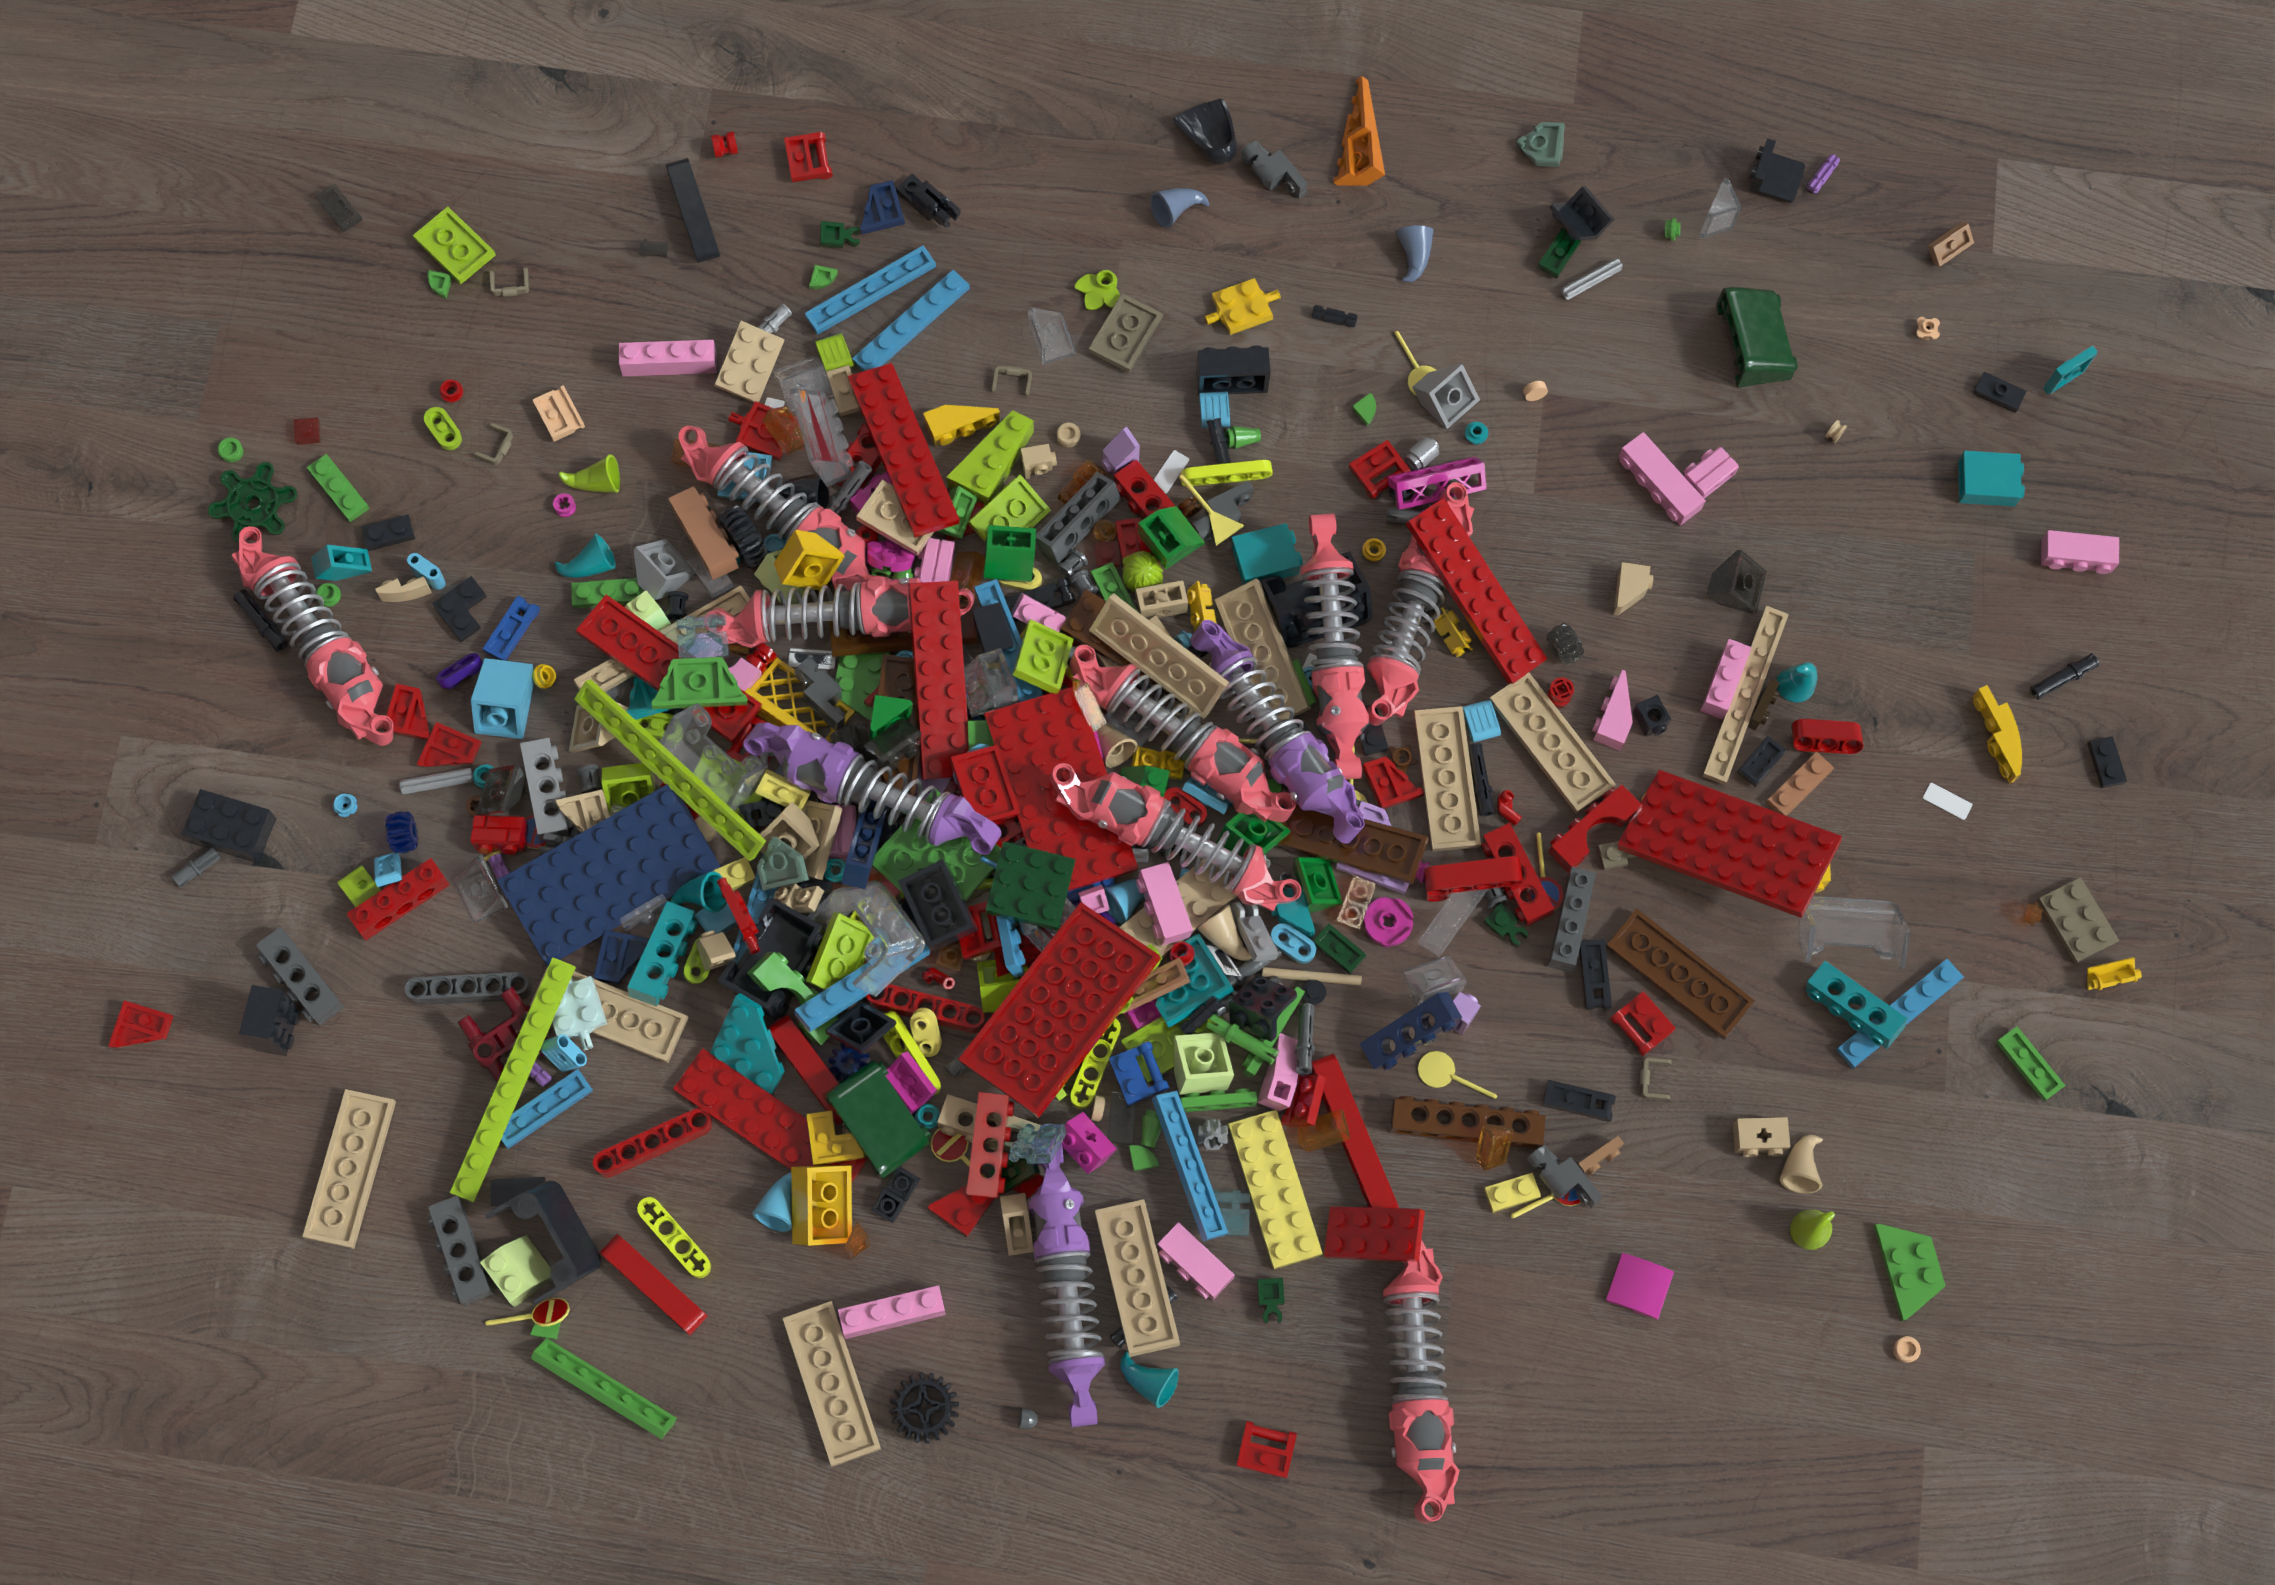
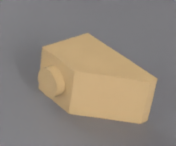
M1621 563L1618 570L1613 615H1620L1641 600L1648 589H1652L1653 575H1650V566Z
M715 930L703 933L701 934V939L696 942L704 971L728 965L736 957L723 932L716 934Z
M1025 1193L1000 1197L1008 1255L1033 1252Z

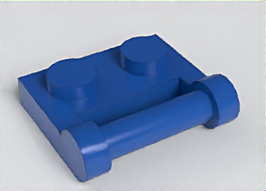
M1151 1042L1143 1043L1136 1048L1109 1058L1110 1065L1127 1106L1169 1089L1167 1081L1163 1080L1153 1056ZM1143 1055L1155 1084L1149 1088L1136 1060V1057Z

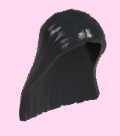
M1216 99L1200 104L1180 113L1173 119L1178 127L1197 145L1209 162L1215 165H1223L1231 161L1235 156L1237 141L1232 118L1224 99Z

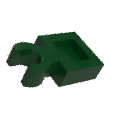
M821 221L819 246L843 248L844 242L853 247L859 246L860 239H853L851 235H859L860 228L851 227L847 230L844 229V223Z
M1501 903L1483 922L1501 939L1507 934L1510 943L1514 947L1520 945L1515 935L1520 934L1525 939L1529 935L1525 928L1515 925L1519 919Z
M1283 1278L1257 1279L1258 1306H1266L1262 1316L1263 1323H1268V1315L1271 1313L1277 1316V1323H1281L1282 1313L1277 1308V1305L1285 1304Z

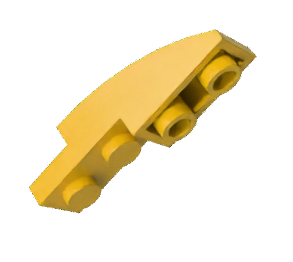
M1988 685L1979 688L1972 696L1975 708L1982 713L1987 730L1993 734L1987 741L1988 751L1991 756L1996 758L2001 775L2007 778L2010 784L2021 775L2022 748L2020 735L2008 703L1999 706Z

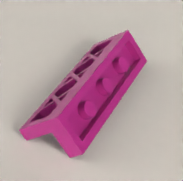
M1470 457L1388 477L1389 486L1395 490L1396 506L1399 510L1438 501L1441 491L1445 490V485L1451 479H1456L1459 483L1465 485L1467 494L1487 489L1484 462L1477 457ZM1478 473L1479 484L1473 486L1466 484L1472 474ZM1434 484L1437 486L1432 495L1425 496L1422 494L1427 485ZM1414 490L1415 494L1409 501L1403 502L1402 491ZM1449 492L1451 498L1456 497L1455 494Z

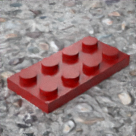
M1330 1207L1324 1257L1328 1259L1419 1262L1425 1211L1410 1208Z

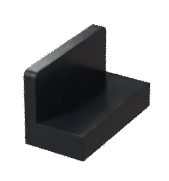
M998 602L972 610L973 620L986 662L994 660L995 653L1013 648V642L1001 603Z

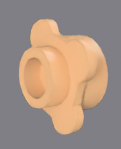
M1919 317L1917 319L1918 328L1916 335L1919 338L1935 340L1939 337L1938 326L1940 321L1937 318L1925 319L1924 317Z

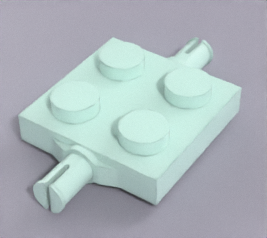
M591 976L578 981L570 980L552 1021L557 1036L564 1034L569 1038L580 1037L583 1050L593 1048L589 1033L596 1028L608 1024L594 979Z

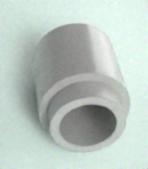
M1423 437L1407 451V455L1404 457L1405 462L1412 470L1425 468L1439 455L1438 443L1433 438Z

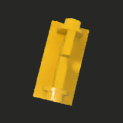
M1197 581L1187 590V600L1191 610L1190 621L1194 627V632L1204 620H1211L1217 624L1214 609H1206V607L1213 605L1211 589L1208 588L1207 584L1200 585V582Z
M1442 607L1443 614H1440L1439 618L1433 620L1441 637L1448 632L1450 633V636L1444 639V642L1452 655L1455 654L1456 657L1465 653L1464 648L1473 650L1470 642H1472L1471 637L1465 629L1461 631L1457 625L1460 622L1453 610L1448 611Z
M2131 957L2087 968V989L2102 990L2105 987L2117 985V983L2137 982L2142 975L2140 969H2135V958Z

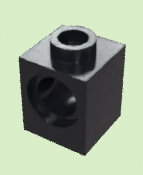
M1658 694L1636 704L1633 710V714L1646 737L1653 733L1655 736L1660 735L1668 729L1667 726L1671 721V717ZM1648 714L1656 715L1658 721L1650 720Z

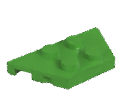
M891 652L840 656L835 681L842 690V699L840 701L855 710L856 714H860L869 720L870 723L872 721L873 708L866 706L864 700L879 686L883 654L890 655Z
M722 657L672 659L668 672L660 684V689L652 701V709L747 705L746 695L742 693L735 677L728 670V666Z
M1876 1224L1874 1230L1901 1321H1905L1945 1287L1935 1248L1930 1236Z

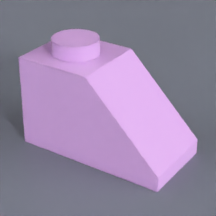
M1127 427L1122 429L1102 450L1101 464L1107 473L1111 472L1113 476L1137 459L1139 462L1140 445Z
M1460 992L1453 1002L1462 1018L1455 1022L1457 1026L1453 1030L1462 1035L1478 1013L1481 1005L1478 1004V1000L1468 993L1464 995Z

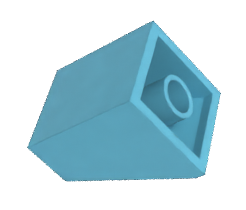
M484 659L471 698L474 732L476 734L523 739L534 686L532 677L533 664Z

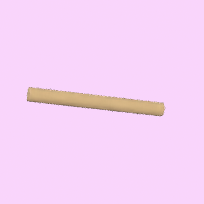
M1267 967L1262 969V977L1268 978L1277 976L1279 979L1318 980L1325 983L1360 986L1362 976Z

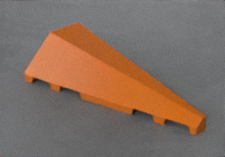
M1363 76L1356 79L1358 89L1356 96H1352L1351 100L1354 107L1352 114H1348L1341 144L1344 147L1343 155L1337 161V165L1340 168L1338 176L1333 179V183L1338 186H1368L1385 175L1369 83Z

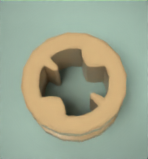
M1837 420L1825 437L1832 438V442L1835 444L1847 426L1840 425V421Z

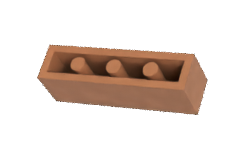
M693 486L668 498L674 515L711 579L715 580L738 569L736 558L739 555L733 544L728 545L727 540L729 538L723 527L718 528L717 523L719 521L713 510L708 511L707 506L709 504L704 494H698Z

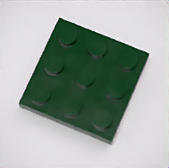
M1003 841L985 913L1058 931L1076 859Z

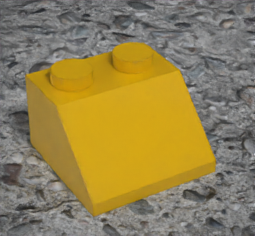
M795 529L773 564L781 584L803 588L810 586L813 589L820 590L823 585H827L845 556L818 534Z

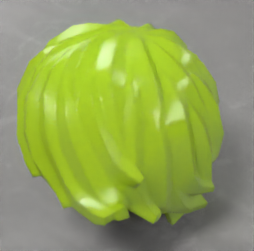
M1138 551L1123 558L1124 585H1126V588L1131 589L1132 593L1136 594V589L1162 584L1163 569L1156 557L1152 556L1151 553Z

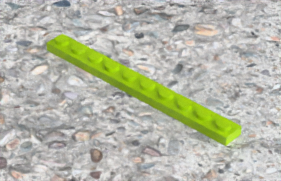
M591 679L585 681L574 700L666 785L668 784L680 798L749 861L755 859L766 840Z
M552 957L452 1186L451 1194L471 1202L475 1201L575 971V966Z

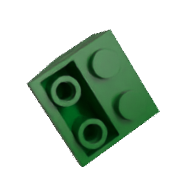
M1177 506L1157 510L1138 523V535L1165 570L1205 544Z
M988 525L985 533L983 579L1031 583L1035 556L1036 528Z

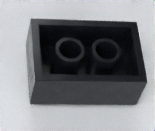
M1259 345L1251 346L1250 348L1231 346L1226 349L1207 347L1203 350H1198L1196 366L1198 396L1199 393L1228 392V395L1268 393L1271 374L1269 347Z
M200 789L182 835L189 843L209 849L213 848L218 852L259 863L277 818L269 809Z
M944 859L898 881L925 942L932 951L935 952L979 930L953 872Z
M252 985L239 1034L258 1052L287 1056L288 1049L291 1050L294 1043V1035H292L294 1025L297 1026L300 1020L299 1008L280 989Z

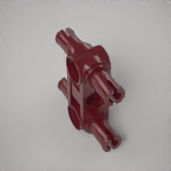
M513 986L500 994L512 1012L511 1017L493 1029L482 1033L470 1014L457 1022L469 1040V1049L480 1065L488 1068L497 1083L505 1067L500 1060L501 1055L514 1047L522 1028L520 1020L523 1016L528 1015L531 1008L530 1005L524 1004ZM487 1043L492 1047V1051L488 1056L482 1057L477 1053V1048L480 1044ZM540 1049L539 1053L542 1057H544L545 1055L542 1053Z

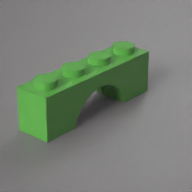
M767 952L747 972L763 991L785 988L797 997L800 1006L819 994L815 989H809L803 983L805 978L798 971H792L786 965L788 960L781 953ZM837 1014L810 1033L800 1021L797 1027L813 1044L822 1045L830 1037L826 1034L825 1030L838 1020L839 1015Z

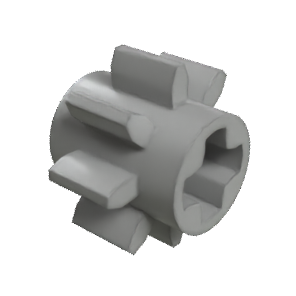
M1207 1119L1203 1126H1198V1143H1204L1206 1150H1219L1223 1143H1228L1227 1125L1222 1126L1219 1119Z

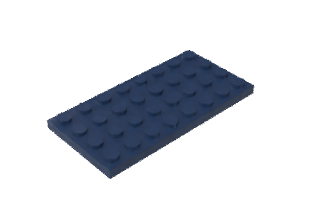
M667 784L497 879V882L545 965L548 967L552 957L559 960L604 935L605 930H613L674 895L677 889L688 881L712 872L721 866L683 799Z

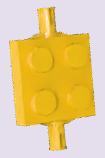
M1253 278L1212 293V299L1217 312L1205 315L1204 319L1207 325L1220 320L1226 326L1229 334L1232 335L1273 320V314L1268 303L1280 299L1281 296L1278 289L1265 294L1259 288L1256 279Z

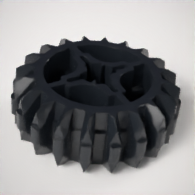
M736 505L726 509L724 513L720 514L719 521L727 533L729 543L734 545L745 566L750 569L760 566L768 554V550L759 532L742 508Z
M923 1372L919 1373L920 1381L916 1382L914 1376L910 1375V1385H907L902 1380L900 1385L904 1390L894 1389L893 1391L895 1395L899 1396V1399H890V1403L897 1405V1408L889 1409V1413L891 1415L898 1414L897 1417L891 1420L892 1424L895 1425L901 1422L897 1432L902 1433L907 1429L905 1439L909 1440L912 1434H915V1443H919L920 1437L924 1436L925 1443L929 1444V1435H934V1439L939 1441L940 1437L937 1432L941 1430L947 1436L949 1432L945 1425L954 1427L955 1423L950 1420V1417L958 1418L959 1416L958 1412L951 1410L952 1408L959 1407V1402L950 1401L957 1396V1393H947L952 1386L950 1383H947L942 1387L944 1378L941 1376L935 1383L933 1382V1373L929 1374L928 1380H924ZM926 1388L938 1391L943 1396L945 1402L930 1400L927 1396ZM919 1389L917 1401L908 1404V1406H903L907 1396L914 1390ZM923 1395L927 1405L931 1404L932 1406L927 1409L926 1421H924V1415L921 1410L917 1411V1408L922 1406ZM940 1410H945L942 1420L930 1428L931 1416L936 1412H940ZM903 1414L919 1416L922 1429L910 1425Z

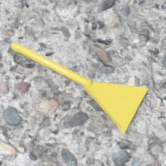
M1183 475L1179 476L1181 481L1209 513L1216 546L1244 527L1243 524L1214 512Z

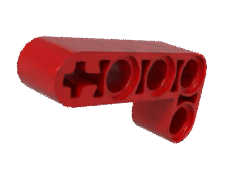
M1517 856L1436 865L1424 869L1426 897L1429 902L1447 900L1449 894L1509 887L1523 883L1520 858Z

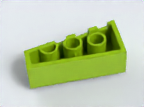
M1012 410L946 477L947 488L951 489L960 486L977 496L976 502H983L985 506L998 494L1020 457L1021 448H1025L1034 433V420Z

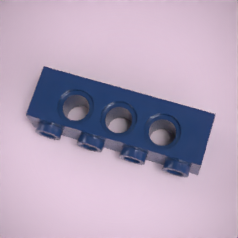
M871 800L866 810L860 813L845 862L841 884L866 889L884 827L888 806H885L878 819H874L873 816L877 801Z
M1440 992L1359 1044L1373 1069L1383 1068L1386 1071L1398 1064L1396 1060L1400 1057L1407 1058L1416 1053V1047L1422 1043L1425 1046L1437 1039L1436 1034L1441 1031L1446 1033L1457 1026L1455 1022L1460 1020L1462 1016L1449 993ZM1430 1014L1433 1015L1435 1020L1433 1026L1429 1023ZM1411 1027L1415 1031V1036L1413 1039L1410 1037L1409 1030ZM1391 1039L1395 1043L1394 1051H1392L1390 1048Z

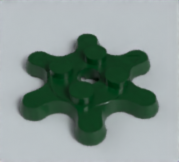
M269 462L260 463L256 468L255 474L248 479L239 477L234 470H226L221 474L220 480L227 487L228 496L223 501L211 503L208 507V514L214 519L232 518L234 520V528L231 531V538L239 543V533L245 527H265L273 535H280L285 529V523L278 517L277 510L284 504L294 502L297 498V491L292 486L277 488L271 484L274 467ZM251 499L259 500L260 505L251 509L247 507Z

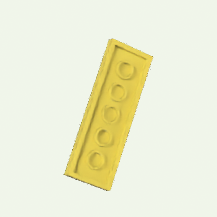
M1277 1110L1229 1123L1228 1127L1273 1270L1321 1256L1323 1253Z

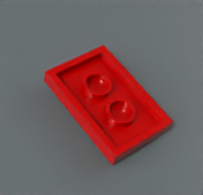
M998 744L950 758L961 796L969 802L975 812L992 822L1002 821L1020 814Z

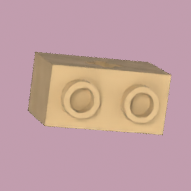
M1183 580L1136 589L1135 600L1138 612L1148 620L1154 616L1161 618L1187 613L1188 600Z
M1788 1117L1737 1119L1733 1123L1735 1153H1743V1157L1758 1156V1153H1768V1156H1781L1783 1152L1790 1148ZM1760 1133L1761 1137L1766 1138L1764 1142H1762L1761 1138H1757Z

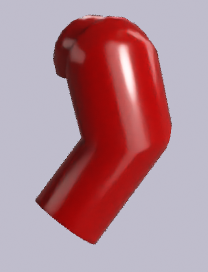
M1504 790L1497 798L1498 813L1513 826H1516L1522 819V816L1513 810L1512 800L1514 799V794L1512 791Z
M934 967L927 968V971H924L921 975L926 984H931L935 981L945 989H952L955 985L952 977Z

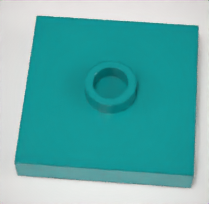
M2092 345L2058 367L2043 387L2047 395L2083 374L2097 355L2098 351Z

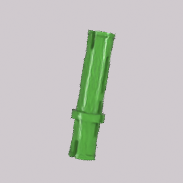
M1215 1014L1212 1015L1210 1020L1217 1023L1218 1026L1210 1022L1207 1023L1206 1028L1223 1036L1226 1042L1237 1044L1270 1065L1276 1059L1270 1057L1267 1053L1275 1057L1279 1054V1050L1266 1045L1240 1030L1238 1025H1231Z

